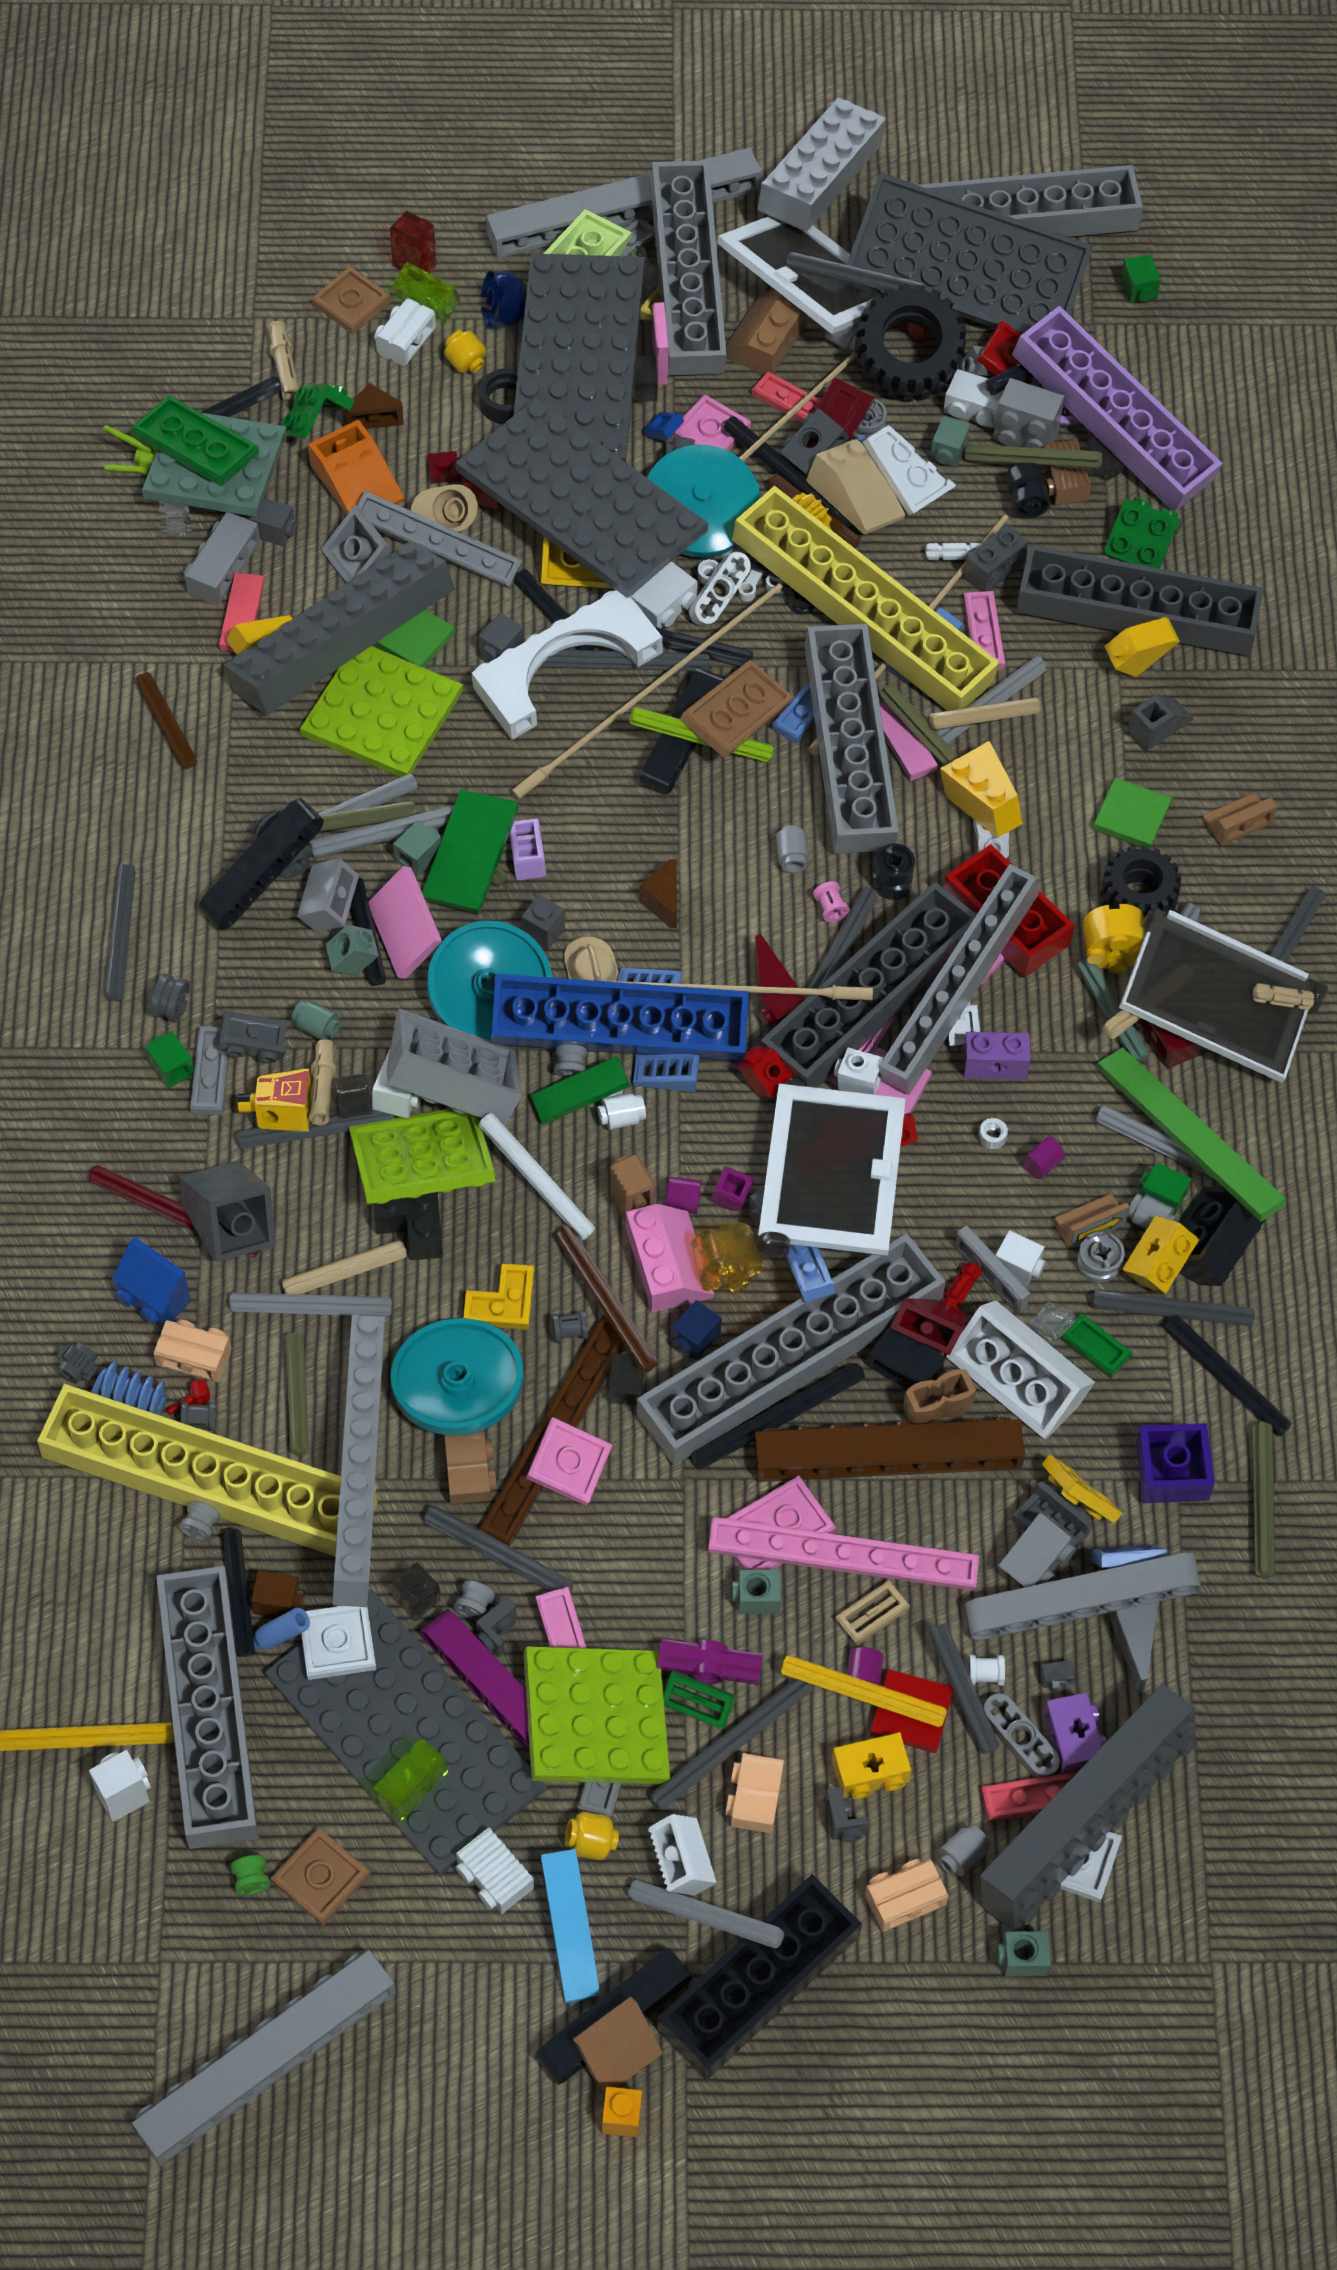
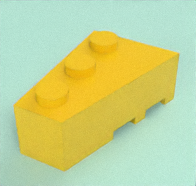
M990 741L940 768L945 797L997 838L1023 824L1018 795Z

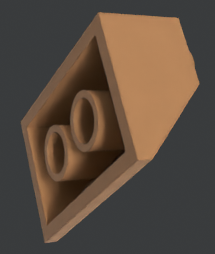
M772 290L762 293L758 296L726 344V359L764 375L767 371L774 374L810 320V317L778 291Z

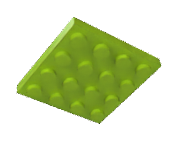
M370 646L339 667L301 726L300 733L301 736L401 778L413 773L461 696L463 684Z
M450 1108L410 1115L409 1119L399 1117L392 1120L349 1126L367 1204H383L394 1199L417 1198L423 1194L450 1192L457 1188L479 1187L486 1183L496 1182L494 1167L483 1131L479 1127L480 1121L478 1116L469 1113L461 1114Z
M526 1646L523 1653L532 1781L663 1784L670 1780L661 1669L657 1668L659 1651Z

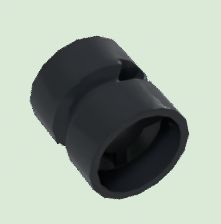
M1022 463L1014 466L1007 472L1005 479L1016 516L1025 519L1035 518L1049 509L1051 502L1045 486L1046 482L1043 471L1036 463Z
M892 843L883 846L877 852L873 887L879 896L889 900L902 899L910 892L915 857L908 847Z

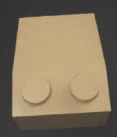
M855 439L816 454L806 481L864 535L904 519L906 514L864 444Z

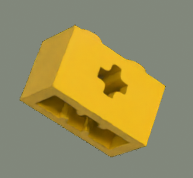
M1155 1215L1122 1270L1141 1286L1166 1294L1199 1239L1179 1222Z
M900 1732L833 1748L832 1763L839 1787L842 1789L843 1798L852 1796V1799H862L871 1795L872 1791L884 1788L886 1791L899 1790L906 1785L905 1783L910 1781L912 1770ZM867 1765H872L878 1772H872V1769L867 1767Z

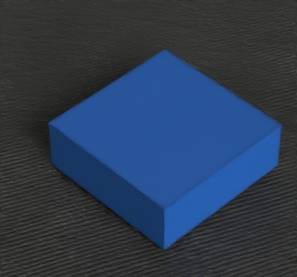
M659 412L645 428L644 433L648 439L669 440L683 424L684 419L680 413Z

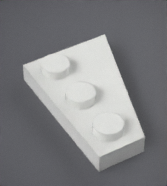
M889 425L863 441V444L908 516L956 486L950 479H944L930 461L926 463L916 454L915 448Z

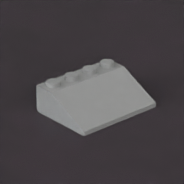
M399 1008L396 1014L387 1064L388 1085H391L392 1088L401 1093L410 1092L419 1095L429 1103L438 1102L450 1106L454 1111L461 1114L469 1113L482 1119L487 1114L493 1113L506 1126L521 1097L515 1050L500 1044H491V1041Z

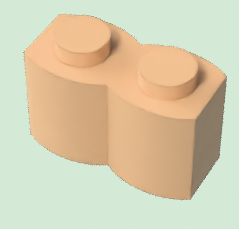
M743 1753L741 1763L734 1762L731 1783L737 1784L736 1795L729 1794L726 1815L732 1816L731 1827L772 1834L784 1760Z

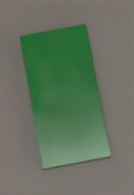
M170 395L131 427L132 436L221 487L259 454L258 445Z
M460 789L422 892L426 902L481 914L519 809L518 802Z

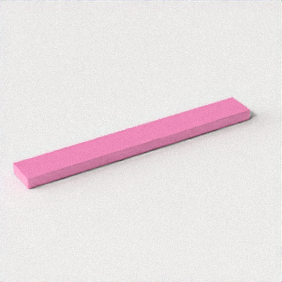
M712 1517L708 1552L972 1591H975L977 1585L979 1555L719 1517Z

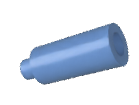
M295 1608L262 1625L256 1630L253 1637L254 1648L270 1650L305 1632L310 1626L307 1613L301 1608Z

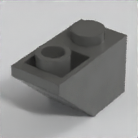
M1154 695L1132 710L1128 732L1148 751L1193 721V716L1174 697Z

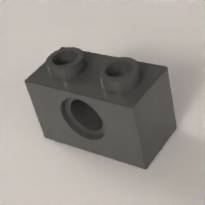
M819 408L815 413L812 412L805 417L801 424V429L795 435H791L785 440L782 446L783 449L780 452L784 458L807 477L816 454L842 445L849 438L845 430ZM819 438V442L814 448H806V444L810 439Z

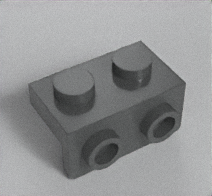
M225 1010L222 1017L218 1050L226 1051V1054L232 1057L256 1056L259 1061L265 1063H275L276 1060L280 1061L286 1054L284 1042L287 1021Z
M1043 1481L1036 1485L1035 1492L1012 1516V1521L1026 1531L1040 1512L1048 1514L1078 1539L1073 1545L1075 1548L1089 1536L1092 1525L1088 1514L1078 1506L1073 1507L1064 1499V1496L1056 1487L1048 1486Z

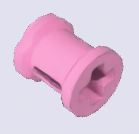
M835 881L823 883L813 892L814 898L820 902L823 908L822 916L826 922L839 921L850 912L848 904L844 903L840 896V886Z

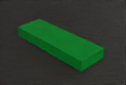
M615 1056L531 1094L541 1122L543 1125H546L630 1087V1084L618 1056Z

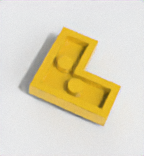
M502 1264L499 1293L466 1290L463 1318L480 1320L497 1328L529 1330L534 1266Z
M1051 1454L1044 1460L1042 1465L1050 1473L1048 1480L1062 1490L1061 1494L1075 1505L1081 1501L1086 1505L1084 1509L1093 1517L1101 1520L1104 1516L1115 1524L1122 1515V1512L1109 1498L1086 1484L1072 1468Z

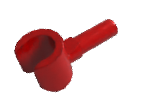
M199 1379L190 1383L191 1394L166 1408L169 1414L172 1415L181 1410L182 1402H188L189 1405L193 1403H207L210 1399V1390L206 1381Z

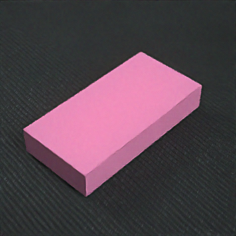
M569 1587L536 1596L535 1600L549 1646L587 1648Z

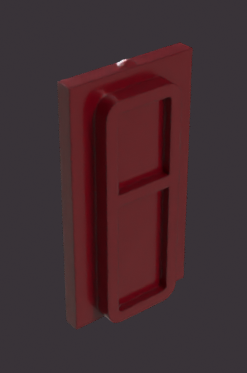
M834 377L816 410L818 408L821 409L845 430L849 436L845 442L847 443L853 438L875 398L857 389L855 386H851ZM819 438L810 439L806 444V448H814L818 444Z

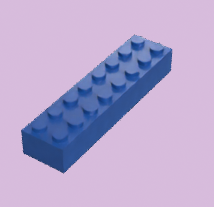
M496 974L491 1044L556 1048V1046L562 1044L583 1046L588 1051L645 1055L696 1054L700 1055L702 1059L743 1061L746 1052L749 991Z

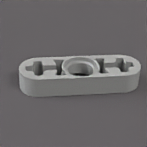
M1004 1694L991 1695L984 1704V1710L994 1733L1032 1777L1055 1775L1060 1764V1758L1056 1750L1010 1697ZM994 1705L997 1708L1003 1706L1006 1708L1004 1716L1011 1723L1006 1730L1003 1729L1005 1728L1006 1720L1002 1715H992ZM1017 1729L1026 1730L1030 1734L1031 1741L1025 1745L1016 1744L1012 1740V1732ZM1036 1744L1039 1745L1036 1754L1042 1760L1047 1758L1051 1760L1049 1769L1045 1766L1040 1768L1036 1766L1038 1758L1032 1751Z

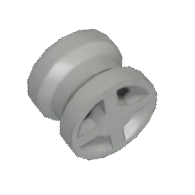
M573 1044L556 1046L555 1054L558 1057V1063L554 1066L555 1074L571 1077L586 1070V1067L583 1065V1059L587 1056V1048Z
M199 1501L189 1502L187 1506L188 1515L181 1520L179 1529L194 1539L201 1541L210 1540L212 1536L211 1527L218 1522L220 1513L206 1503Z
M471 1580L465 1581L462 1586V1597L456 1600L454 1609L462 1616L478 1621L487 1614L486 1607L489 1603L493 1602L495 1593L482 1583Z

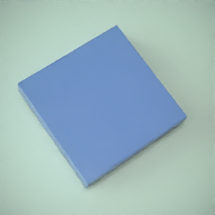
M1157 1545L1092 1549L1090 1555L1091 1563L1103 1568L1125 1566L1169 1556V1551Z

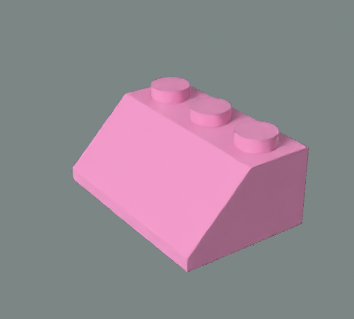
M660 1204L626 1211V1232L651 1313L694 1303L696 1299L703 1301L714 1298V1292L688 1211Z

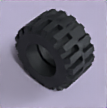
M1141 845V849L1131 846L1128 847L1127 852L1120 850L1117 852L1116 857L1112 856L1109 860L1108 866L1105 868L1100 897H1102L1101 904L1102 906L1109 905V910L1120 909L1119 904H1129L1139 908L1143 913L1147 930L1154 911L1164 916L1170 910L1175 911L1182 878L1181 873H1177L1179 867L1176 862L1170 863L1171 857L1168 854L1161 855V850L1154 848L1153 851L1148 850V846ZM1136 882L1144 883L1150 886L1154 892L1138 893L1127 885Z

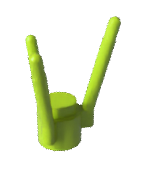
M105 425L103 429L106 432L137 448L134 460L139 463V466L105 465L104 469L107 471L136 472L148 475L157 449Z

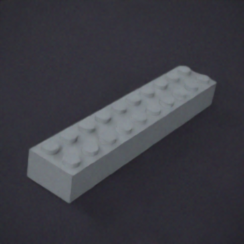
M906 1233L890 1243L888 1256L872 1254L833 1278L832 1281L836 1293L804 1303L803 1298H800L637 1398L638 1418L672 1464L676 1465L697 1449L723 1436L881 1338L888 1326L892 1324L904 1298L942 1300L945 1280L910 1236Z

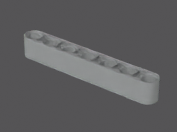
M1180 1553L972 1599L965 1604L971 1638L985 1640L1183 1597L1199 1592L1202 1587L1195 1555Z

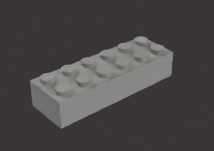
M837 98L763 181L758 211L807 232L880 148L887 118L852 104L850 101Z

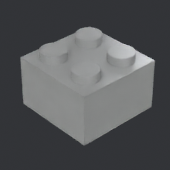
M1010 378L998 402L993 440L1008 446L1043 448L1046 443H1054L1059 433L1065 396Z

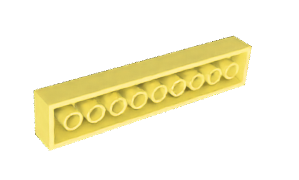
M773 486L736 519L732 538L733 542L838 625L867 624L871 651L947 711L965 709L994 682L1000 663L998 660L776 486Z
M67 1384L63 1385L37 1441L42 1458L184 1506H188L191 1501L206 1503L220 1513L219 1518L336 1557L341 1476ZM375 1488V1491H374V1508H373V1514H374V1511H375V1509H376V1507H377L376 1488Z

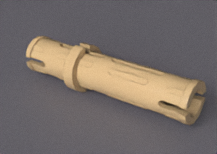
M274 321L267 327L271 339L270 353L276 362L278 378L281 382L282 398L292 401L299 389L291 356L293 347L288 340L285 323Z
M325 1039L316 1043L315 1060L311 1065L313 1084L309 1121L318 1126L329 1122L332 1079L336 1075V1066L334 1064L336 1045L332 1041Z

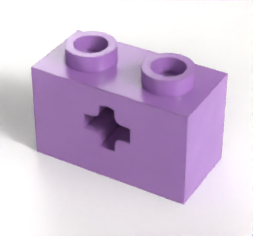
M966 1032L963 1049L964 1078L1027 1079L1030 1065V1033Z
M1087 1693L1047 1701L1044 1716L1053 1748L1060 1758V1773L1079 1771L1107 1742L1105 1736H1099L1096 1726L1099 1723L1097 1707L1095 1703L1090 1704Z

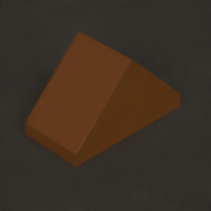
M371 383L354 398L355 401L351 410H344L346 425L358 419L365 429L404 425L402 402Z
M676 859L667 861L640 885L639 902L670 928H677Z

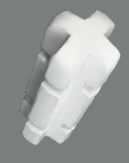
M928 543L926 545V558L928 560H939V558L943 560H966V557L982 544L942 543V546H939L938 543Z

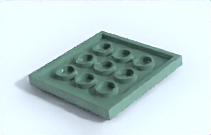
M202 413L259 446V454L222 487L157 450L142 489L143 498L257 517L287 432L286 426Z

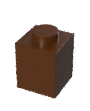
M258 1570L251 1600L254 1615L278 1618L295 1608L302 1609L305 1590L300 1589L299 1577Z

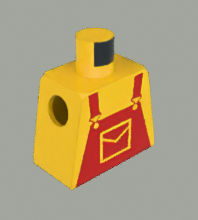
M309 1069L261 1075L257 1078L256 1093L238 1094L239 1113L256 1112L257 1124L261 1129L308 1132L312 1091Z

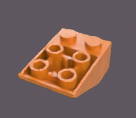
M359 419L308 444L311 468L346 515L354 506L358 505L364 491L394 504L405 501L374 439Z

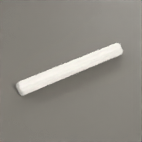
M493 1113L483 1117L480 1120L479 1127L563 1221L575 1231L581 1240H585L592 1235L595 1230L594 1225Z

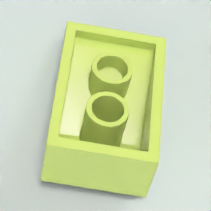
M584 209L543 254L621 256L632 237V232Z

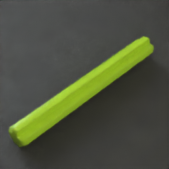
M635 707L630 714V723L632 725L710 746L678 718ZM748 739L732 753L768 762L772 757L773 746Z

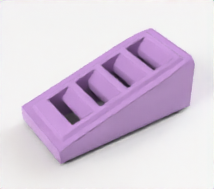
M539 819L515 821L510 831V840L516 879L526 880L545 877L546 866ZM534 833V834H532V835H524V836H517V837H516V835H519V834Z

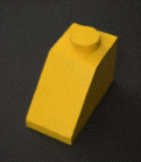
M1164 617L1126 628L1104 647L1116 670L1137 677L1177 645L1180 640L1169 618Z

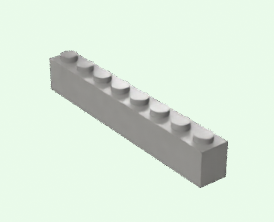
M1009 864L880 1063L879 1068L882 1081L910 1095L1038 896L1037 877Z
M370 1950L363 1955L357 1953L350 1957L343 1964L344 1969L333 1977L329 1974L321 1978L314 1985L315 1990L304 1998L298 1996L291 2000L285 2006V2012L275 2019L269 2017L262 2021L255 2028L256 2033L245 2041L243 2039L235 2041L226 2049V2055L216 2062L213 2060L206 2062L196 2071L195 2074L197 2076L186 2084L183 2082L176 2084L166 2093L165 2096L167 2098L156 2106L150 2104L137 2113L135 2116L136 2120L132 2122L135 2133L159 2167L396 1994L394 1982Z

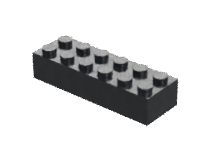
M813 1874L762 1920V1922L779 1927L784 1932V1938L778 1948L742 1938L658 2016L657 2029L706 2081L860 1937L862 1923Z

